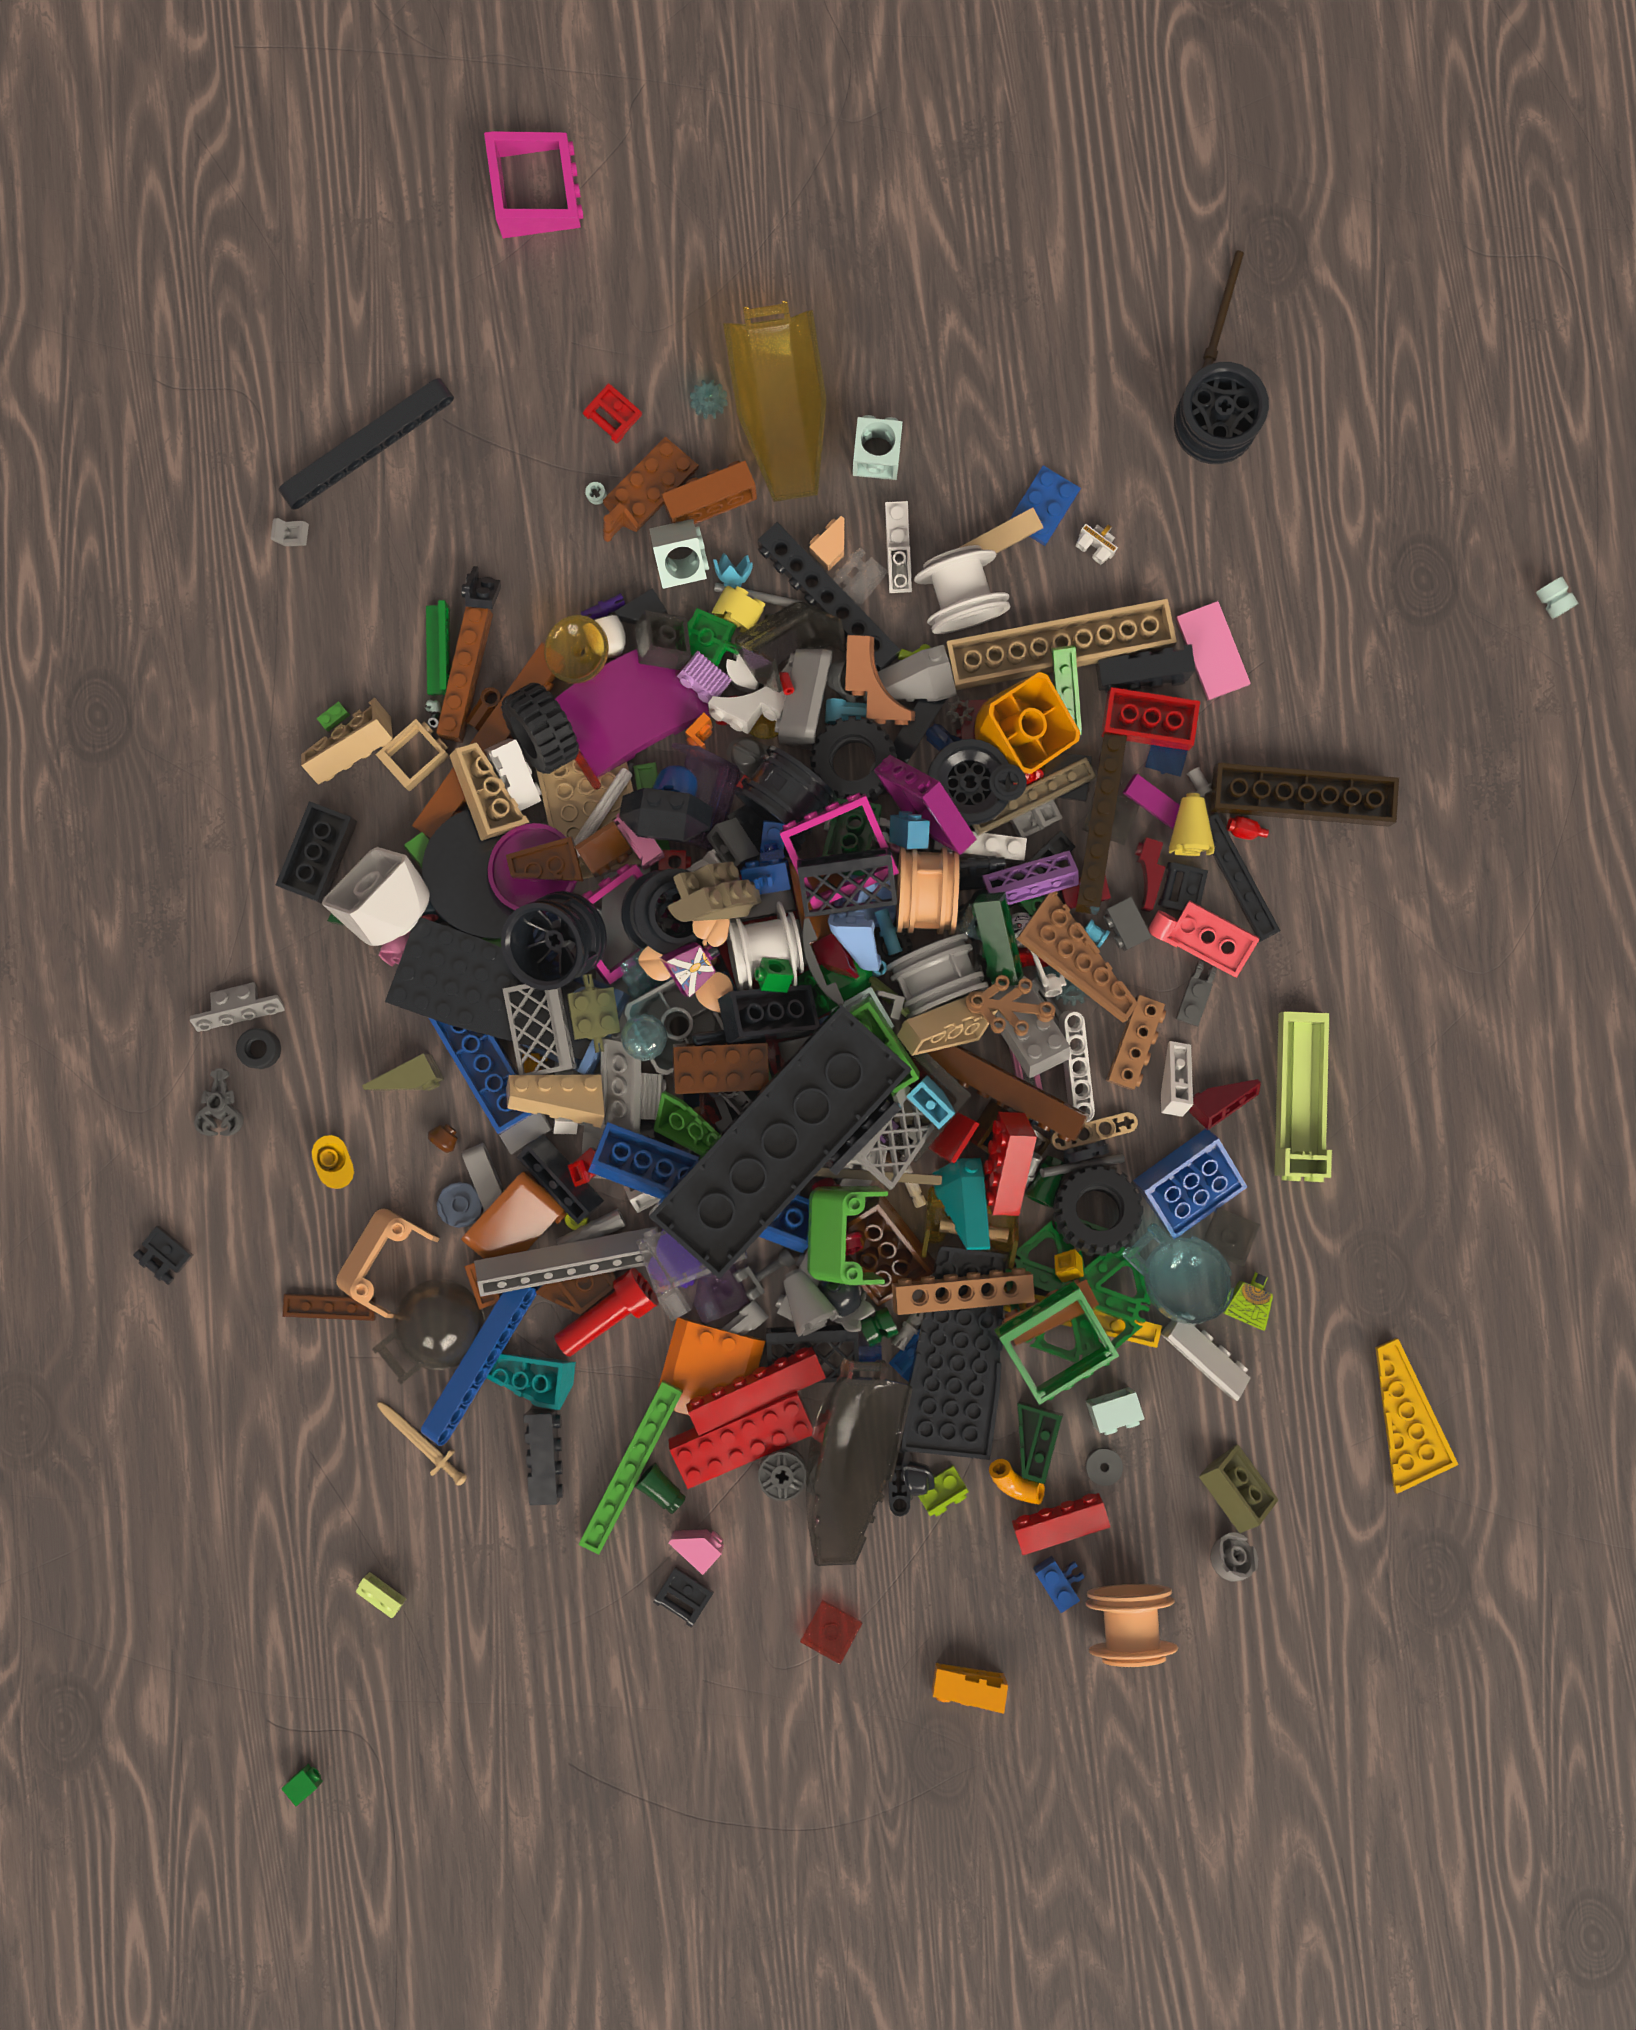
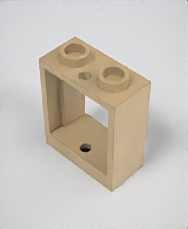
M417 719L375 754L409 792L449 757L445 751L448 747L440 738L435 740L430 735L433 730L425 721L420 724ZM420 731L439 754L410 779L391 756Z

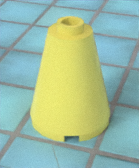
M1187 793L1186 797L1181 799L1169 845V853L1175 851V855L1200 856L1201 851H1206V855L1214 854L1215 847L1205 799L1200 797L1199 793Z

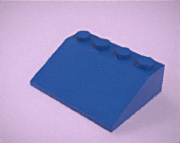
M1206 1128L1133 1180L1146 1202L1174 1240L1247 1188L1246 1183L1220 1139Z

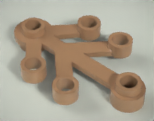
M1004 975L998 976L995 984L984 992L973 991L969 993L965 1001L967 1009L974 1014L980 1013L991 1025V1029L995 1033L1003 1032L1006 1022L1001 1017L996 1018L990 1009L998 1010L1012 1025L1014 1032L1018 1036L1027 1034L1029 1024L1024 1020H1019L1013 1012L1036 1014L1037 1018L1042 1022L1051 1021L1055 1015V1007L1050 1002H1042L1039 1005L1013 1002L1021 995L1028 994L1031 991L1032 982L1028 978L1021 979L1018 986L1001 999H990L999 991L1008 989V977ZM1004 981L1006 985L1001 986L998 982ZM1021 984H1027L1029 988L1025 989ZM979 999L981 1003L976 1004L973 1000ZM1046 1007L1050 1009V1012H1044L1042 1008ZM1000 1023L1002 1027L997 1028L994 1024ZM1020 1025L1024 1026V1027H1025V1030H1024V1031L1019 1030V1029H1018V1026H1020Z

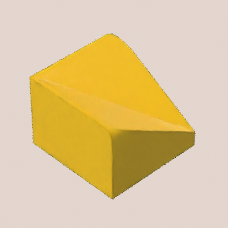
M1076 1249L1054 1255L1055 1274L1062 1282L1084 1276L1082 1256Z

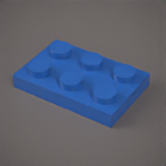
M1043 465L1010 519L1034 508L1043 525V529L1029 537L1046 546L1081 488Z

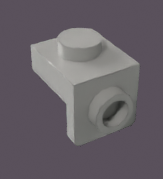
M274 518L271 540L283 546H306L309 524L304 521L285 522L279 518Z

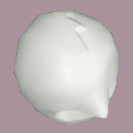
M617 615L603 617L583 626L595 654L602 658L616 659L623 653L626 643L625 632Z

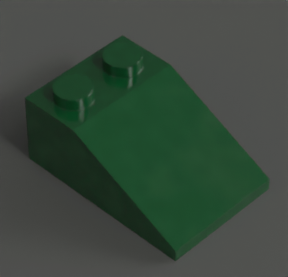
M837 798L836 802L840 805L848 800ZM870 803L879 824L882 805ZM863 806L832 818L822 856L875 849L877 838ZM855 870L851 875L862 876L866 873L861 870Z

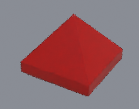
M583 1160L568 1165L575 1187L590 1182L591 1173L588 1172L589 1166Z

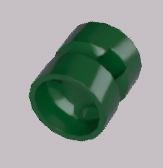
M887 1306L876 1311L875 1316L869 1315L860 1320L861 1329L870 1347L882 1342L883 1337L889 1339L899 1334Z

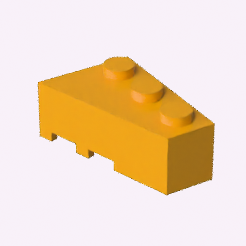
M936 1663L932 1694L938 1701H953L962 1705L1004 1714L1008 1683L1004 1673Z

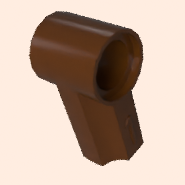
M485 688L465 722L479 731L503 698L502 694L496 688ZM496 694L497 701L493 704H488V697Z

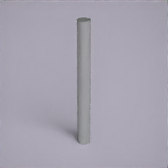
M715 583L714 591L722 593L726 587L724 584ZM745 589L748 592L747 596L752 599L756 598L766 603L802 609L803 601Z

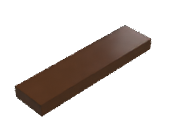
M284 1294L282 1317L375 1321L376 1312L350 1296ZM372 1297L371 1301L376 1303L377 1297Z

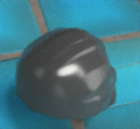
M839 659L833 662L829 667L826 684L847 701L855 703L856 698H860V696H853L852 691L845 690L846 659Z

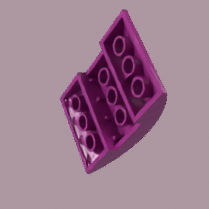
M669 639L645 645L605 664L576 682L555 699L571 723L573 732L577 737L576 741L579 744L578 749L596 779L635 758V754L671 734L676 735L689 728L703 713L708 717L710 716L708 703L700 700L698 693L692 688L683 686L680 678L677 677L685 665Z

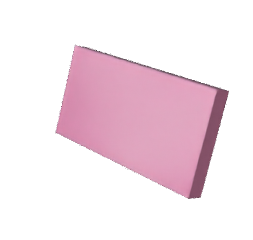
M1218 601L1175 618L1185 645L1192 644L1195 670L1207 701L1251 684Z

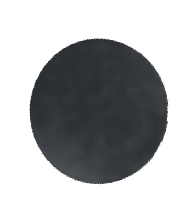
M470 810L454 815L435 831L424 853L422 879L430 893L429 902L442 920L456 928V930L475 937L488 938L490 940L501 939L504 924L514 910L502 903L493 892L488 878V863L493 848L505 834L481 841Z

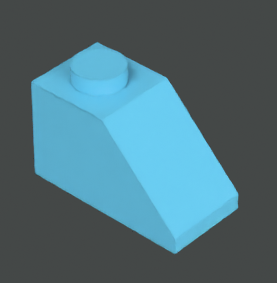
M928 1075L906 1096L938 1129L956 1113L944 1091Z

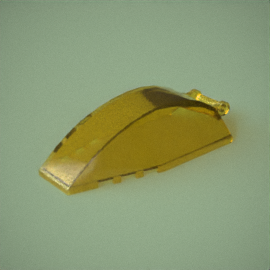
M787 300L782 301V304L752 309H749L748 306L743 307L745 324L723 323L737 416L773 502L816 496L819 489L826 394L813 310L790 317ZM782 313L784 316L781 319L751 323L750 319Z

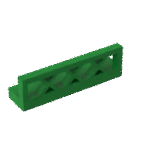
M438 600V605L426 606L427 694L429 696L446 694L451 672L450 607L445 600Z

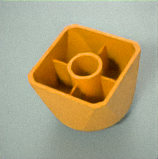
M1041 672L1018 682L987 700L979 709L975 720V738L996 747L1005 756L1009 764L1019 767L1024 774H1032L1077 743L1080 738V731L1047 674Z

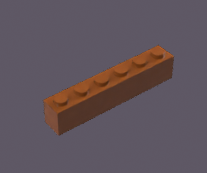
M465 608L436 732L441 739L460 743L464 741L468 724L465 720L471 711L493 617L490 609Z

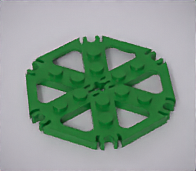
M1080 1219L1081 1222L1090 1229L1097 1231L1108 1230L1107 1228ZM1052 1221L1012 1253V1256H1016L1020 1260L1014 1257L1009 1259V1262L1014 1263L1016 1268H1025L1026 1271L1033 1274L1034 1288L1048 1293L1056 1289L1060 1290L1071 1281L1062 1282L1055 1274V1269L1030 1261L1028 1258L1029 1252L1046 1238L1054 1240L1057 1254L1073 1250L1074 1248L1072 1244L1069 1243L1067 1245L1063 1241V1235L1058 1234L1057 1230L1053 1228ZM1122 1247L1113 1254L1110 1252L1106 1256H1099L1086 1268H1084L1083 1263L1084 1276L1076 1278L1080 1282L1087 1280L1099 1304L1094 1310L1124 1321L1125 1329L1111 1341L1115 1349L1143 1327L1134 1322L1145 1323L1146 1321L1139 1317V1311L1148 1312L1150 1309L1145 1305H1141V1303L1150 1305L1140 1253L1132 1258L1130 1256L1136 1252V1247L1129 1251ZM1128 1266L1133 1271L1137 1293L1131 1298L1101 1287V1285L1119 1269ZM1006 1269L1005 1272H1012V1270ZM1012 1281L1005 1283L1007 1291L1012 1289ZM1009 1304L1010 1311L1017 1309L1020 1312L1019 1304ZM1084 1313L1071 1319L1075 1340L1074 1349L1065 1350L1047 1343L1044 1339L1045 1333L1034 1337L1036 1340L1029 1347L1072 1363H1077L1079 1355L1083 1359L1103 1347V1344L1099 1342V1337Z

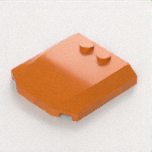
M678 1316L659 1386L662 1380L682 1389L683 1392L674 1411L689 1415L686 1404L692 1398L705 1396L718 1386L724 1387L731 1384L738 1377H746L753 1374L759 1367L766 1340L746 1334L731 1333Z

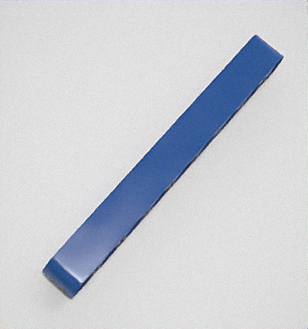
M542 1285L503 1292L422 1425L421 1433L438 1446L444 1445L450 1439L537 1295L536 1291Z

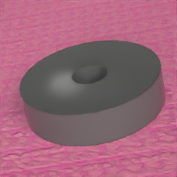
M1098 1448L1088 1455L1085 1469L1087 1475L1094 1483L1101 1486H1109L1120 1479L1123 1472V1463L1115 1451L1109 1448ZM1102 1463L1108 1464L1107 1470L1102 1471L1100 1469Z

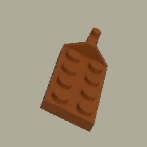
M664 437L603 499L604 506L610 512L603 519V539L606 542L611 541L612 537L622 527L637 532L664 505L662 494L665 493V490L672 486H682L698 470L699 465L668 438Z

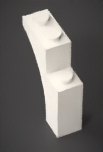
M788 662L782 672H788L790 676L792 667L788 666ZM773 680L762 689L744 696H713L708 702L709 713L715 720L724 721L734 730L743 731L748 734L761 714L771 721H777V718H782L786 695L782 687L777 686Z

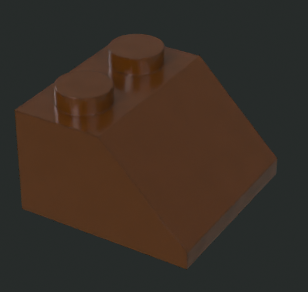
M613 821L574 846L595 878L607 875L611 871V867L617 863L619 865L625 863L630 859L629 855L633 853Z

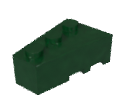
M1019 1401L1017 1406L1022 1478L1045 1484L1063 1414Z

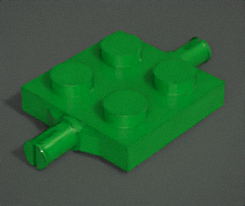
M696 608L693 617L688 623L682 622L679 619H676L675 623H673V628L683 631L682 638L686 634L678 649L681 651L683 643L685 648V641H687V648L684 651L682 647V652L693 656L699 651L717 667L726 651L738 655V651H741V646L731 643V638L737 626L701 609Z

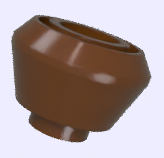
M448 1124L445 1126L439 1125L428 1132V1139L445 1153H450L454 1151L458 1139L455 1136L457 1131Z

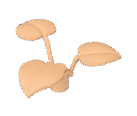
M730 920L693 921V932L698 938L703 939L702 944L704 948L708 946L707 942L713 947H718L728 937ZM648 946L639 956L640 966L655 980L664 981L669 979L671 976L659 958L663 954L654 951ZM717 957L710 961L713 966L717 962ZM715 972L695 992L696 997L706 1008L720 1012L718 999L733 991V984L726 974Z

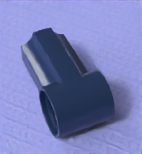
M934 724L928 728L925 734L927 741L939 752L952 742L962 740L957 736L951 735L941 724Z

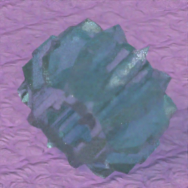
M702 380V387L695 385V392L690 393V398L693 400L691 407L696 408L695 413L697 416L703 413L704 419H707L708 415L712 414V417L715 419L716 412L723 414V407L728 404L725 399L727 392L722 390L720 383L714 386V380H711L708 385Z

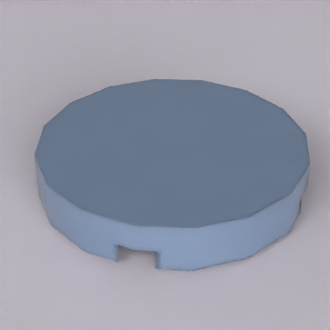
M463 1182L453 1183L445 1187L437 1201V1210L441 1219L450 1226L457 1228L466 1227L476 1222L483 1209L475 1187Z

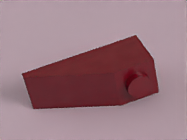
M1255 1079L1208 1088L1202 1093L1198 1092L1193 1096V1105L1189 1113L1209 1130L1258 1096L1261 1082Z

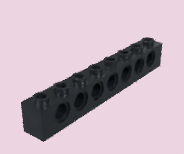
M778 522L758 539V551L765 559L769 557L774 562L773 566L781 575L785 574L790 579L788 581L796 591L800 589L805 594L804 599L812 607L815 605L820 610V616L827 623L830 621L836 627L834 630L842 639L847 638V635H855L852 633V629L855 627H861L864 630L863 634L855 636L874 637V643L879 646V649L874 651L875 665L878 672L889 666L899 656L900 649ZM783 547L787 550V553L778 555L775 551ZM795 563H799L803 568L800 571H793L790 567ZM814 579L818 584L815 587H809L806 585V582ZM825 595H830L833 601L824 603L821 598ZM840 611H845L849 616L846 619H839L836 614Z

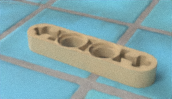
M1127 1112L1086 1122L1084 1128L1089 1131L1087 1140L1082 1141L1077 1138L1075 1144H1072V1140H1070V1142L1064 1141V1146H1061L1060 1143L1055 1142V1139L1058 1138V1132L1054 1131L1050 1138L1051 1144L1058 1150H1065L1130 1133L1137 1128L1138 1120L1134 1114ZM1125 1116H1127V1119H1132L1133 1123L1129 1125V1129L1126 1126L1117 1127L1119 1132L1116 1133V1125L1112 1119L1116 1118V1123L1123 1122ZM1102 1122H1108L1111 1126V1131L1107 1135H1103L1099 1131V1125Z

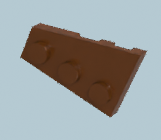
M572 836L506 855L512 878L584 882Z

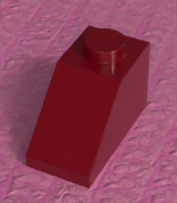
M833 933L812 943L818 965H823L828 971L855 979L859 977L853 958Z

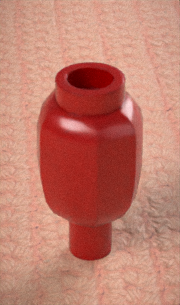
M1236 816L1235 818H1229L1227 822V831H1231L1232 835L1238 838L1252 840L1258 836L1267 838L1269 834V829L1260 827L1257 821L1248 817Z

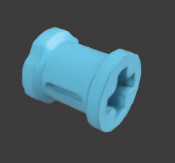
M1092 919L1084 928L1098 948L1101 947L1110 931H1105L1094 924Z

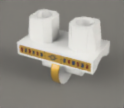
M1085 524L1075 545L1083 552L1090 545L1094 546L1097 551L1092 558L1100 565L1108 558L1111 559L1118 549L1112 543L1115 537L1109 533L1112 528L1109 524L1105 529L1098 524L1094 529Z

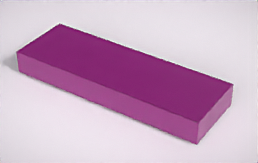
M1134 774L1122 793L1174 830L1180 805L1139 774Z

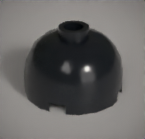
M819 1281L818 1289L836 1308L839 1316H848L860 1306L862 1295L860 1285Z

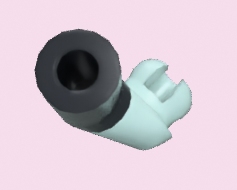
M429 699L426 702L427 707L425 708L426 711L432 712L428 719V725L431 728H436L442 711L441 703L437 700Z

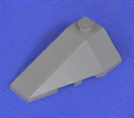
M944 645L917 652L878 672L881 682L894 699L939 701L957 696L950 662ZM867 692L863 696L864 701H867Z

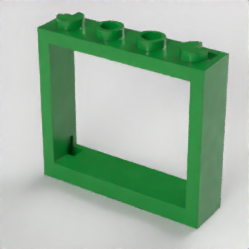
M1074 1281L994 1329L1039 1405L1048 1399L1051 1401L1061 1391L1071 1389L1076 1382L1092 1376L1097 1369L1109 1365L1110 1361L1119 1356L1085 1296ZM1075 1301H1078L1102 1342L1103 1347L1036 1387L1010 1341Z

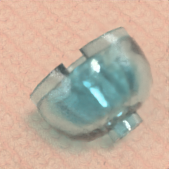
M647 1014L637 1015L628 1020L621 1033L622 1046L626 1053L640 1061L653 1060L661 1055L668 1039L666 1028L661 1020Z

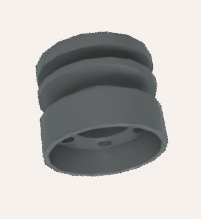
M784 1447L763 1456L758 1471V1482L761 1490L768 1497L776 1501H788L795 1498L802 1492L806 1483L807 1466L804 1458L798 1451L790 1447ZM781 1470L786 1471V1475L789 1477H784V1480H779V1475L777 1474H780Z

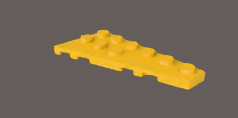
M1394 1338L1375 1347L1393 1488L1394 1493L1398 1494L1459 1464L1399 1339Z

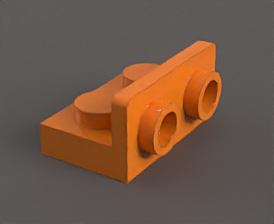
M705 713L685 731L688 747L694 753L698 754L700 752L703 756L707 753L703 742L712 734L711 729L713 728L711 718Z

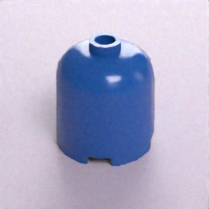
M672 765L661 770L652 789L690 793L696 797L698 781L696 776L686 767Z

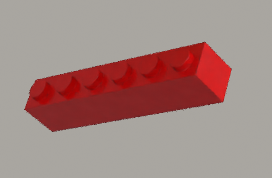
M805 1347L799 1349L788 1358L782 1357L777 1359L774 1364L768 1367L757 1368L751 1375L738 1377L729 1385L724 1387L718 1386L705 1396H696L686 1406L696 1431L701 1436L819 1382L826 1377L813 1348Z

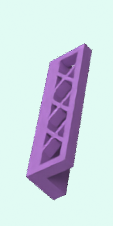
M1066 851L983 875V881L988 893L1006 892L1008 905L1079 885V876L1070 851ZM1066 859L1069 866L1064 868L1055 866L1057 862ZM1039 867L1047 869L1046 873L1043 874L1035 873L1034 870ZM1021 873L1026 875L1024 879L1019 881L1012 879L1014 874ZM997 879L1004 881L1002 886L992 888L990 881Z

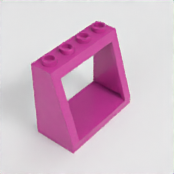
M497 131L484 133L495 216L502 238L581 228L580 219H584L582 205L577 203V198H580L581 194L579 183L575 184L574 177L578 176L576 162L571 160V156L575 155L573 141H568L567 133ZM560 149L568 209H507L500 157Z

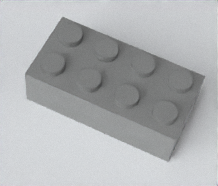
M1021 984L1023 988H1029L1027 984ZM1018 985L1008 986L1007 990L999 991L990 999L999 1000ZM1033 988L1028 994H1023L1013 1001L1036 1005L1042 1003ZM1045 1007L1042 1008L1044 1012H1048ZM999 1011L995 1014L996 1018L1001 1017L1005 1020L1006 1026L1001 1035L1029 1079L1069 1060L1071 1046L1053 1019L1049 1022H1042L1037 1018L1036 1014L1013 1012L1019 1020H1024L1029 1024L1027 1034L1018 1036L1014 1032L1012 1025ZM995 1023L997 1028L1002 1027V1024ZM1020 1025L1018 1029L1024 1031L1025 1027Z

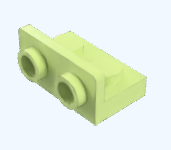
M370 1572L362 1579L356 1590L357 1594L390 1618L396 1615L406 1601L404 1596Z

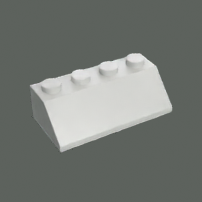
M1177 1314L1164 1328L1161 1335L1225 1394L1238 1401L1250 1380V1377L1246 1374L1248 1369L1239 1361L1234 1363L1228 1358L1231 1354L1221 1345L1216 1347L1212 1343L1214 1338L1204 1329L1200 1332L1195 1327L1197 1323L1189 1315L1182 1316Z

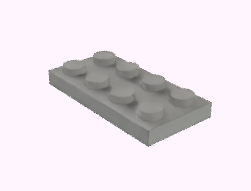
M608 1037L602 1038L605 1051L601 1052V1079L605 1116L601 1129H604L607 1122L640 1134L641 1043Z

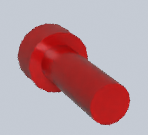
M631 1268L614 1280L613 1287L615 1292L554 1335L557 1345L565 1355L571 1357L630 1313L636 1318H640L659 1304L652 1287L637 1269Z

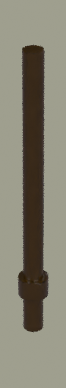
M1240 250L1235 251L1210 343L1204 352L1203 359L1205 361L1203 368L1213 364L1217 359V347L1244 256V252Z

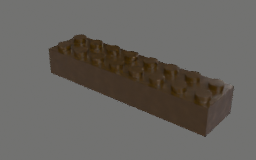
M1218 763L1213 767L1210 812L1389 827L1397 822L1399 778Z

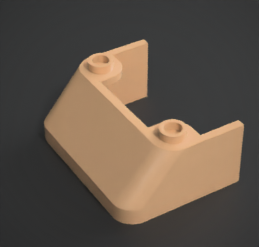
M379 1209L372 1216L336 1279L337 1285L342 1291L362 1305L385 1318H393L395 1316L394 1313L371 1301L375 1291L374 1286L369 1280L365 1279L370 1267L388 1238L394 1241H403L412 1230L431 1241L438 1242L440 1238L391 1210Z

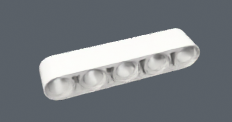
M1067 1010L1059 1017L1060 1031L1069 1045L1072 1039L1077 1038L1078 1040L1077 1048L1070 1049L1069 1060L1063 1062L1068 1104L1078 1109L1083 1105L1085 1106V1113L1089 1114L1086 1122H1089L1094 1116V1102L1085 1021L1080 1013ZM1074 1015L1076 1023L1073 1027H1069L1067 1020L1070 1016ZM1079 1060L1081 1068L1074 1072L1072 1066L1075 1061ZM1082 1083L1083 1091L1077 1095L1075 1087L1077 1084Z

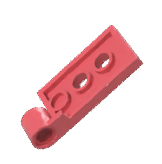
M1190 900L1178 919L1158 910L1148 927L1149 933L1154 937L1176 948L1178 946L1236 978L1260 940L1256 935ZM1212 931L1215 937L1212 941L1205 942L1201 938L1202 933ZM1227 941L1232 942L1235 946L1234 950L1229 953L1221 949L1222 944Z

